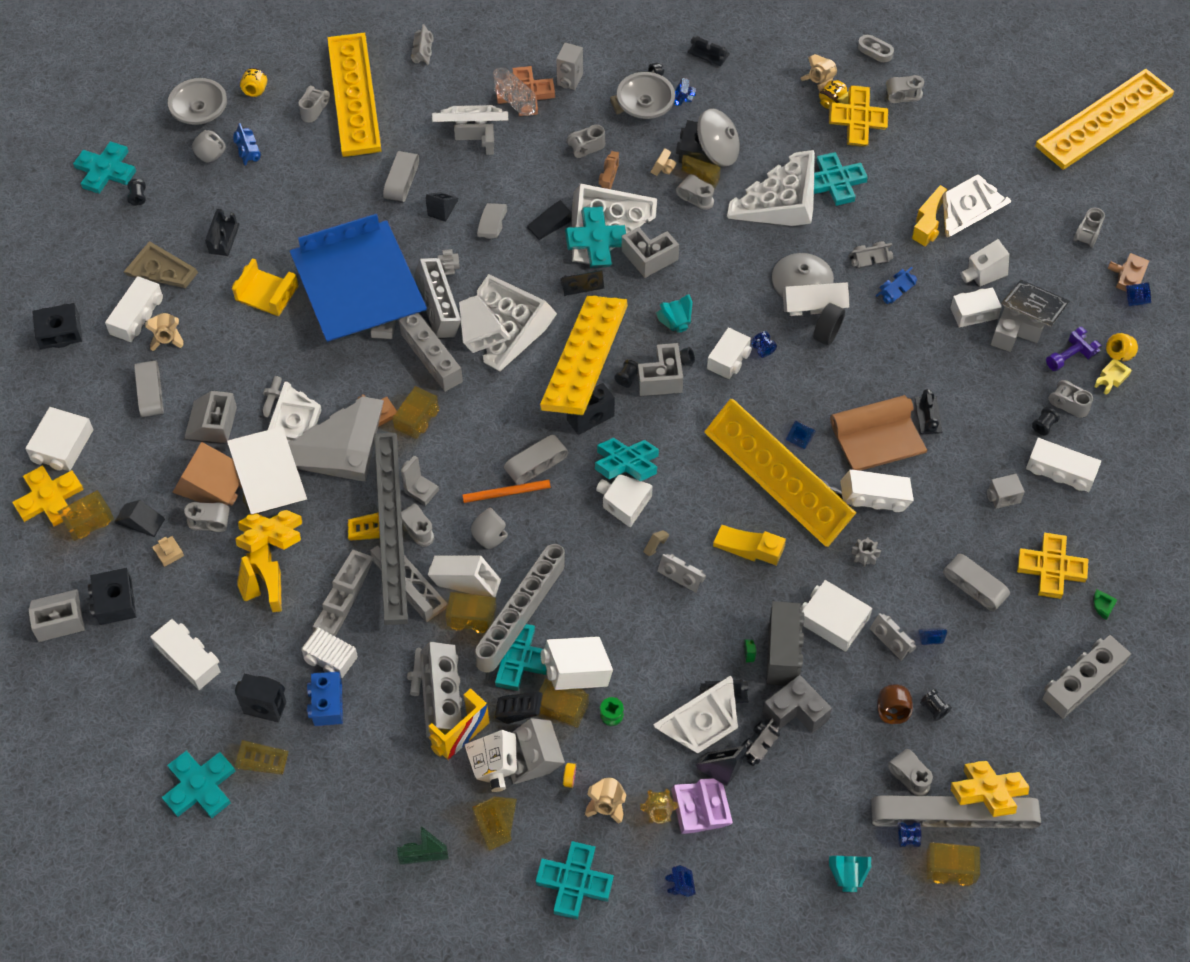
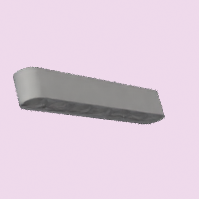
M551 544L544 549L477 645L476 664L480 671L491 672L498 666L564 570L565 552L562 546Z
M876 796L871 799L872 823L875 826L1037 828L1041 826L1039 800L1036 798L1012 797L1017 805L1016 814L998 817L991 815L984 802L960 805L955 797Z

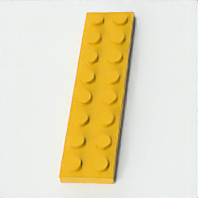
M365 33L327 37L342 156L382 152Z
M1144 69L1036 141L1035 147L1064 170L1171 98L1174 90L1150 71Z
M598 296L586 297L540 403L542 411L584 415L627 309V299Z
M730 399L704 431L707 436L824 546L829 547L856 514L847 503L734 399Z

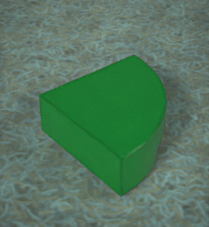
M1096 589L1093 597L1095 610L1102 618L1107 620L1117 599Z
M744 640L746 662H754L756 658L754 640Z

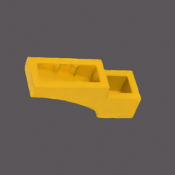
M941 185L918 210L917 224L914 226L912 239L923 246H926L930 241L933 242L939 234L937 230L939 221L936 220V213L943 203V193L947 191Z
M721 525L713 546L754 562L757 558L777 566L784 550L786 539L766 531L764 533H753Z
M268 543L252 553H247L246 557L249 559L254 574H259L267 586L272 612H281V571L278 561L272 562Z

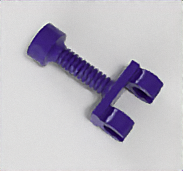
M1081 326L1070 334L1068 341L1073 346L1060 354L1052 353L1046 358V364L1052 371H1057L1064 366L1066 359L1080 351L1087 359H1090L1100 352L1099 348L1102 345L1097 340L1093 341L1090 345L1083 340L1086 337L1084 334L1087 331Z

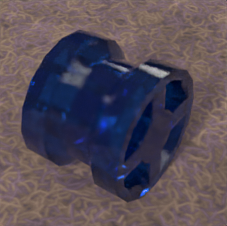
M767 331L758 333L751 340L752 347L757 349V353L761 358L771 355L777 348V344L770 339L771 336Z
M899 822V846L913 845L914 847H920L922 838L920 823L907 825L904 822Z

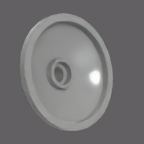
M638 72L627 76L621 81L617 89V101L620 107L631 116L651 119L664 115L672 108L675 101V90L672 84L659 74Z
M194 78L180 83L172 90L168 98V107L172 116L180 122L192 125L204 124L216 119L222 114L227 105V96L224 88L216 81L206 78Z
M708 109L704 111L698 119L697 130L699 141L705 154L718 166L727 167L732 165L737 160L740 150L739 136L733 122L720 110Z
M795 253L782 258L775 265L772 272L773 286L781 297H783V287L832 284L834 281L830 266L821 258L807 253Z

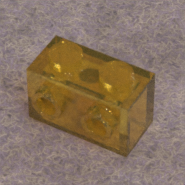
M98 490L57 511L74 541L87 537L90 532L103 528L114 520L110 508Z

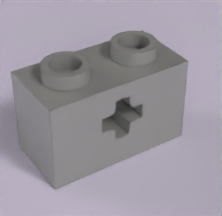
M564 43L556 58L557 85L575 90L583 75V47Z

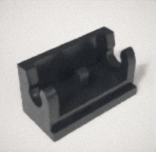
M216 209L205 239L209 254L229 256L240 226L233 212L230 213V218L224 216L222 209Z

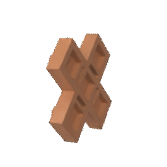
M532 66L512 68L514 82L495 84L498 104L517 102L519 116L537 115V100L555 98L553 78L534 80Z

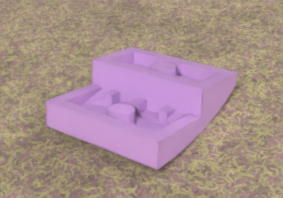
M700 779L695 784L674 785L671 788L681 834L721 828L733 823L724 785L715 779Z

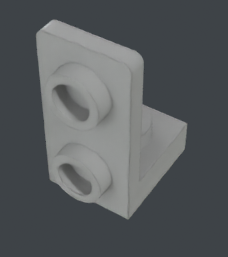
M493 124L454 125L455 140H482V147H486V155H494Z
M413 456L410 461L408 460L403 464L401 474L405 493L426 506L439 491V487L421 476L418 457Z

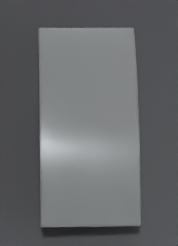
M487 203L479 223L478 237H485L487 239L498 237L503 228L502 220L507 213L506 204Z

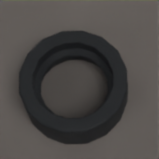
M832 303L826 305L815 326L814 340L828 346L834 341L844 320V308Z

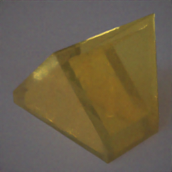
M492 797L472 807L474 821L489 850L512 840L510 835L517 799Z

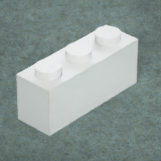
M138 276L105 322L110 335L132 342L135 336L140 334L145 321L151 318L152 311L156 305L162 302L163 295L159 284Z
M848 282L783 287L784 312H790V316L802 315V311L810 310L811 314H821L829 303L841 308H849Z
M1038 438L1026 469L1036 475L1052 478L1055 482L1073 486L1079 491L1089 492L1101 460Z
M849 470L840 480L843 501L855 507L865 506L874 509L902 512L914 501L910 478Z
M171 619L150 636L152 642L200 690L220 673L218 667L219 660L212 652L207 653L204 650L205 647L198 638L192 639L188 635L190 632L182 623L178 625Z

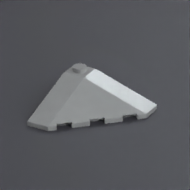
M362 396L348 408H342L329 416L330 419L306 430L302 436L294 441H288L296 468L366 482L375 443V434H377L384 400Z

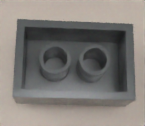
M772 601L768 632L766 684L786 686L801 674L803 665L801 649L804 640V633H802L804 612H800V603Z

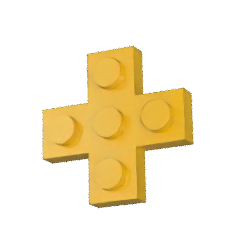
M851 85L849 87L848 104L832 102L829 105V124L847 126V145L867 146L869 128L885 130L888 127V108L869 106L870 87Z
M43 465L23 476L32 492L12 503L24 522L43 511L54 527L74 516L65 499L84 489L72 470L53 481Z
M288 510L281 511L270 519L257 513L249 514L238 522L239 530L243 531L244 534L235 538L236 545L251 553L268 543L285 550L301 540L300 532L293 529L302 524V518L300 515Z
M1044 533L1041 551L1021 548L1019 550L1017 572L1040 576L1039 596L1061 599L1063 596L1064 580L1083 583L1087 580L1088 559L1066 555L1067 536Z
M987 761L965 764L964 773L969 780L951 783V791L960 805L984 802L993 817L1016 814L1017 805L1012 797L1029 794V785L1020 772L996 775Z

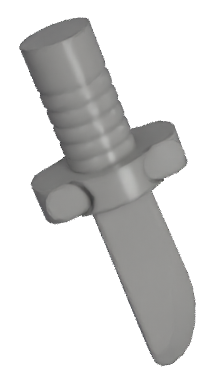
M274 376L271 387L265 388L263 392L265 396H268L263 407V414L267 418L270 416L275 398H279L281 391L278 390L282 378Z
M417 648L415 651L413 672L407 674V679L412 680L410 695L419 696L422 680L421 648Z

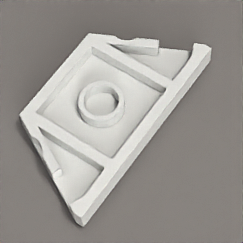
M493 105L452 106L441 110V113H432V122L455 121L456 124H467V121H475L476 124H485L487 121L508 120V112H502V109L496 108Z
M979 175L943 193L946 237L952 236L1007 205L1011 200L1008 197L1004 198L996 192L997 189L994 186L987 184L986 180Z
M284 382L268 430L283 426L287 441H294L302 436L303 432L317 424L321 413V405L309 399L303 392L293 389L290 383Z
M731 676L727 677L653 724L654 727L697 754L738 729L733 678Z

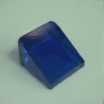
M795 421L786 440L806 449L816 430Z
M919 629L922 645L944 643L947 629Z

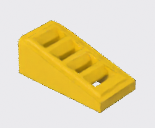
M378 513L348 520V539L350 541L380 538ZM365 524L369 525V529L366 530ZM356 525H360L359 532H356Z
M246 556L241 558L237 586L244 601L258 597L261 594L254 571Z

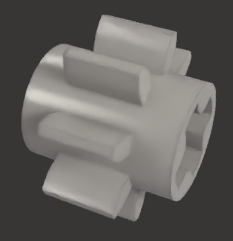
M452 249L442 250L443 255H438V258L441 261L443 270H445V275L455 274L454 269H460L458 253L453 254Z
M869 537L862 541L858 539L856 546L852 548V554L856 555L854 562L859 561L863 564V567L870 563L875 565L876 558L880 557L881 553L880 550L876 549L878 542L869 540Z

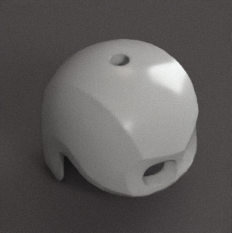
M204 130L200 133L192 144V150L195 155L206 163L217 160L226 149L224 141L215 132Z
M492 508L482 512L471 526V533L474 539L487 549L498 546L508 536V533L503 530L506 526L505 522Z

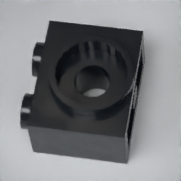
M687 120L685 128H681L680 139L682 141L681 143L678 142L676 147V154H679V163L710 168L711 160L705 154L699 141L698 122Z
M75 303L32 311L35 339L40 350L52 347L63 348L73 343L82 342L80 316Z
M601 383L594 387L584 415L567 413V421L577 435L614 417L615 397L606 385Z
M127 568L90 575L91 584H88V592L90 598H93V604H90L92 618L96 617L99 625L137 618L132 578Z
M244 673L242 680L238 681L235 687V695L243 714L279 723L287 703L284 695L285 687L274 679Z

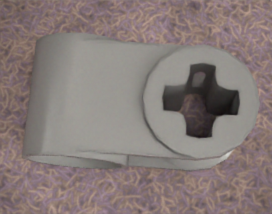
M920 76L893 77L886 81L887 95L891 103L919 101L923 96L921 89L924 86V79Z
M313 86L307 88L305 94L299 100L300 115L304 122H313L318 118L323 108L329 102V91H320Z
M592 125L571 133L566 141L569 146H572L575 157L581 158L605 147V130L600 125Z
M689 174L676 188V193L680 198L700 209L707 210L714 205L712 197L714 194L713 186L698 179L695 175Z
M1099 208L1089 209L1079 225L1073 241L1077 242L1079 240L1093 248L1100 233L1105 213Z
M1060 380L1056 391L1049 395L1048 400L1055 407L1061 408L1076 417L1083 418L1089 414L1093 396L1090 392L1073 385L1069 381Z
M191 502L185 507L184 513L187 518V525L192 530L223 532L227 528L230 508L223 503Z
M414 503L401 512L403 530L419 546L430 545L434 541L432 523L423 514L419 506Z
M905 749L888 762L890 772L915 796L927 795L933 779L932 773L911 750Z

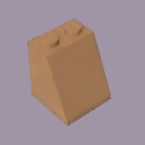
M201 442L173 493L201 503H223L232 506L238 497L235 491L238 487L242 488L233 459Z

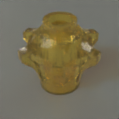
M650 789L647 791L648 798L644 804H640V810L645 811L649 815V822L663 824L670 822V815L673 810L679 808L678 802H674L669 796L670 790L665 789L664 792H653Z

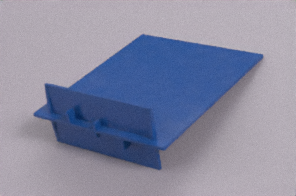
M377 214L299 237L300 247L290 250L327 342L427 310L388 221L379 223Z

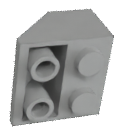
M210 391L195 400L186 429L185 439L228 443L237 409L233 393Z
M77 589L31 601L29 607L31 629L38 642L85 630Z
M531 718L512 732L516 735L517 770L514 774H511L513 784L548 775L565 763L551 721Z

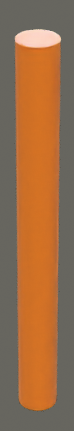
M548 479L468 493L462 496L464 503L548 489L551 486Z

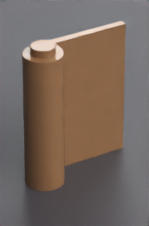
M903 395L830 416L832 429L852 470L861 471L927 453V449L910 418L911 411H913V403L910 398Z

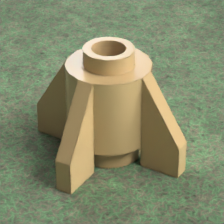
M814 54L808 57L812 68L809 74L801 77V80L804 81L811 78L813 82L820 83L817 86L819 91H821L827 82L833 80L837 73V67L832 60Z
M163 313L146 321L145 328L154 333L150 344L152 351L160 343H169L171 341L172 344L179 348L183 346V339L176 329V326L179 324L178 318Z
M604 778L590 786L587 795L592 800L586 808L585 815L590 817L597 814V812L603 815L611 814V817L617 823H621L624 815L622 803L626 799V793L622 785L613 778Z

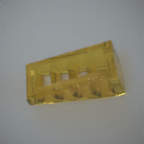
M684 155L682 157V171L695 175L698 179L712 185L715 190L720 180L721 168Z
M242 740L235 768L283 775L289 751ZM246 752H251L250 759H245ZM256 753L261 754L259 762L254 761ZM265 755H270L268 764L264 763ZM275 756H280L278 766L273 765Z

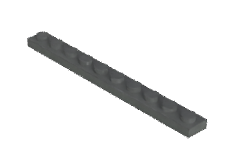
M397 433L375 434V457L384 625L408 624Z

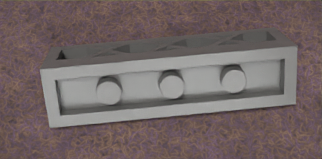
M377 545L370 552L373 562L381 570V553ZM404 555L405 569L411 571V578L405 577L407 601L428 622L445 610L448 604ZM413 584H423L425 587L424 594H420ZM426 599L437 600L440 605L432 609V606Z

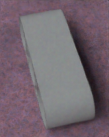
M397 152L384 186L383 197L385 199L405 202L418 168V154Z
M157 360L135 364L138 406L141 417L164 414Z
M550 435L509 459L504 465V469L517 485L524 484L564 460L568 455V450L556 435Z
M958 554L943 570L948 580L990 611H995L1010 595L1009 589L1002 582L963 554Z

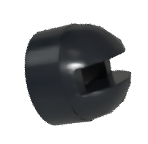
M652 63L648 66V72L661 76L664 74L665 69H662L663 65L661 63Z
M688 347L679 351L681 364H694L695 355L692 348Z

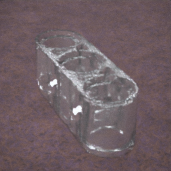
M496 69L493 72L495 92L523 116L533 115L536 111L535 93L508 69Z

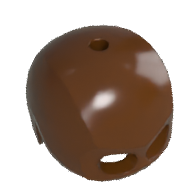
M893 684L885 686L880 690L877 708L881 720L889 724H901L909 720L913 711V701L909 690L905 686ZM895 708L898 712L893 714L888 711ZM903 715H904L903 718L897 719L898 716H903Z

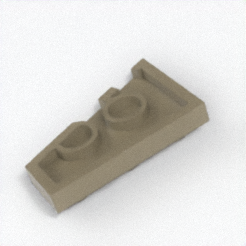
M149 241L126 268L124 273L135 278L138 276L149 281L186 288L198 274L196 268Z

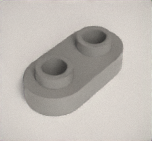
M863 35L859 38L858 49L860 52L879 62H889L893 58L894 48L890 44L872 35Z

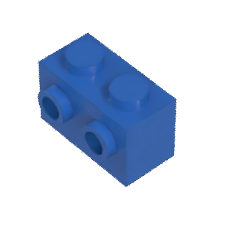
M340 672L311 674V682L307 683L308 697H311V704L307 705L308 718H312L314 726L343 724L342 679Z

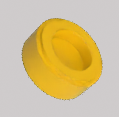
M566 764L563 778L564 787L573 788L576 764Z

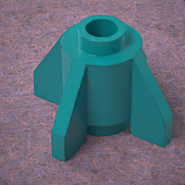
M687 294L680 298V300L670 303H661V310L656 312L658 320L672 331H677V333L689 329L693 304L690 295Z
M829 856V867L837 882V886H842V892H857V887H863V883L871 869V857Z

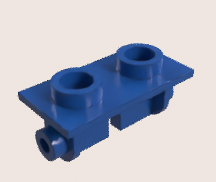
M239 123L237 130L233 134V140L238 146L239 157H242L244 165H247L248 160L258 161L261 153L258 146L255 145L256 140L252 130L249 128L243 129L241 123Z
M913 267L909 268L906 272L904 269H901L893 276L895 280L892 283L888 280L879 287L881 291L875 296L878 297L882 294L883 301L886 304L893 303L902 295L898 288L905 293L916 284V276L909 273Z

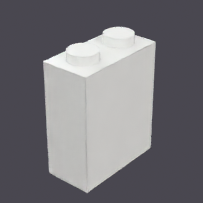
M49 407L25 449L30 460L36 464L41 465L44 463L50 465L55 470L60 471L63 469L70 471L93 432V427L89 418Z
M825 580L821 586L817 585L814 588L809 603L804 602L800 608V612H804V627L846 652L869 620L872 608Z
M600 637L551 639L546 641L545 648L541 651V661L546 665L548 679L552 681L555 690L608 686L613 669Z

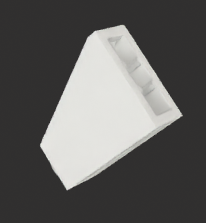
M478 295L459 302L463 343L472 353L510 340V335Z
M434 556L428 576L439 587L495 599L501 581L482 556Z

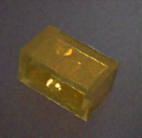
M415 386L393 416L394 429L417 439L421 433L423 434L427 430L430 419L436 417L440 407L438 406L437 396Z
M450 592L446 612L447 626L455 630L466 628L473 629L478 633H485L495 620L497 610L496 597Z
M545 678L539 691L543 693L540 714L578 728L589 705V694H586L580 688L555 690L552 681Z
M942 843L929 844L927 849V879H932L933 882L940 884L955 881L963 886L977 883L980 877V847Z

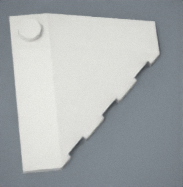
M814 150L793 153L789 156V163L783 167L777 165L767 173L768 179L762 183L756 181L746 189L747 194L738 200L736 197L732 199L729 203L728 219L787 226L811 224L814 197Z
M580 184L573 194L572 227H584L581 213L583 207H603L605 225H625L626 233L656 218L657 199ZM587 249L572 250V261L589 264Z
M488 274L478 288L477 295L489 307L510 335V340L486 348L487 354L483 355L484 363L501 371L547 329L557 314L545 300Z

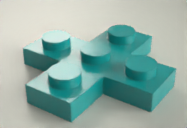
M110 141L101 155L82 150L73 163L76 169L88 172L80 183L82 188L100 194L109 180L127 185L136 172L135 166L122 162L129 152L128 147Z
M836 152L817 156L816 162L820 172L814 173V194L830 191L836 206L855 202L856 196L851 186L867 183L868 179L862 163L842 167Z
M583 207L581 213L584 227H569L565 229L567 249H587L590 268L610 267L612 262L609 248L622 247V235L626 234L625 225L606 226L603 207Z
M612 438L597 445V452L605 458L595 462V470L608 479L627 472L641 482L657 474V466L651 463L650 460L659 457V449L646 440L627 447L617 439Z
M526 624L498 664L500 667L495 681L496 687L518 691L524 671L547 675L546 665L541 661V651L544 649L531 646L535 633L534 625Z
M186 750L167 765L181 783L166 793L162 799L177 817L196 802L200 804L211 818L231 804L218 785L236 772V770L221 752L200 766Z
M572 841L566 864L541 859L536 885L559 890L553 911L554 914L578 920L584 896L608 902L614 875L591 870L596 851L595 846Z

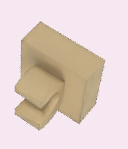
M663 149L651 170L652 174L658 176L662 170L663 173L670 175L676 162L668 159L671 154L669 150Z
M173 536L162 538L158 541V544L152 547L164 567L184 556Z

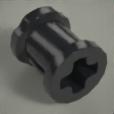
M140 179L130 180L127 184L130 190V194L127 197L128 203L133 206L144 204L146 201L144 195L145 182Z
M625 360L622 370L614 376L615 381L626 388L632 385L635 375H638V363L633 360Z
M1044 407L1040 417L1032 422L1034 431L1043 436L1048 435L1051 426L1060 419L1058 412L1051 407Z
M936 689L927 693L921 699L920 704L926 706L934 715V720L938 721L946 716L952 707L938 696L939 692Z

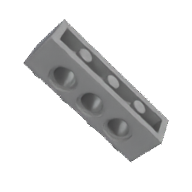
M439 258L420 259L414 276L427 307L426 312L432 330L438 338L455 337L461 319Z
M419 313L399 320L401 335L444 392L463 382L461 367Z
M1111 635L1104 640L1101 638L1097 640L1091 647L1092 651L1090 653L1084 652L1076 660L1077 664L1075 666L1066 667L1060 674L1061 678L1055 681L1053 679L1044 688L1046 692L1042 700L1061 718L1064 719L1127 663L1131 653ZM1096 659L1102 660L1105 664L1099 663ZM1081 673H1085V674H1087L1089 677H1088V678H1087V677H1084V676L1081 675ZM1065 687H1070L1073 691H1068Z
M429 642L420 651L426 737L428 738L430 736L428 726L431 723L446 735L463 720L461 718L462 698L459 695L460 677L457 672L458 655L456 654L455 645Z

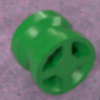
M608 697L601 703L600 718L606 725H618L624 717L623 703L618 698Z

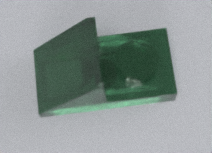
M421 827V845L407 843L403 847H397L400 865L449 859L447 846L423 827Z

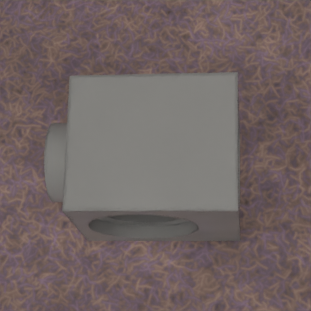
M1017 474L992 479L989 489H987L988 499L994 503L996 509L1021 503L1025 493Z

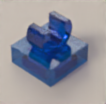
M682 78L675 89V105L681 106L684 101L692 102L693 96H696L697 89L689 87L688 79Z
M1149 282L1126 285L1129 306L1151 303Z
M681 865L673 867V874L667 875L665 879L669 882H674V887L667 889V892L672 895L680 893L686 897L695 895L692 870Z

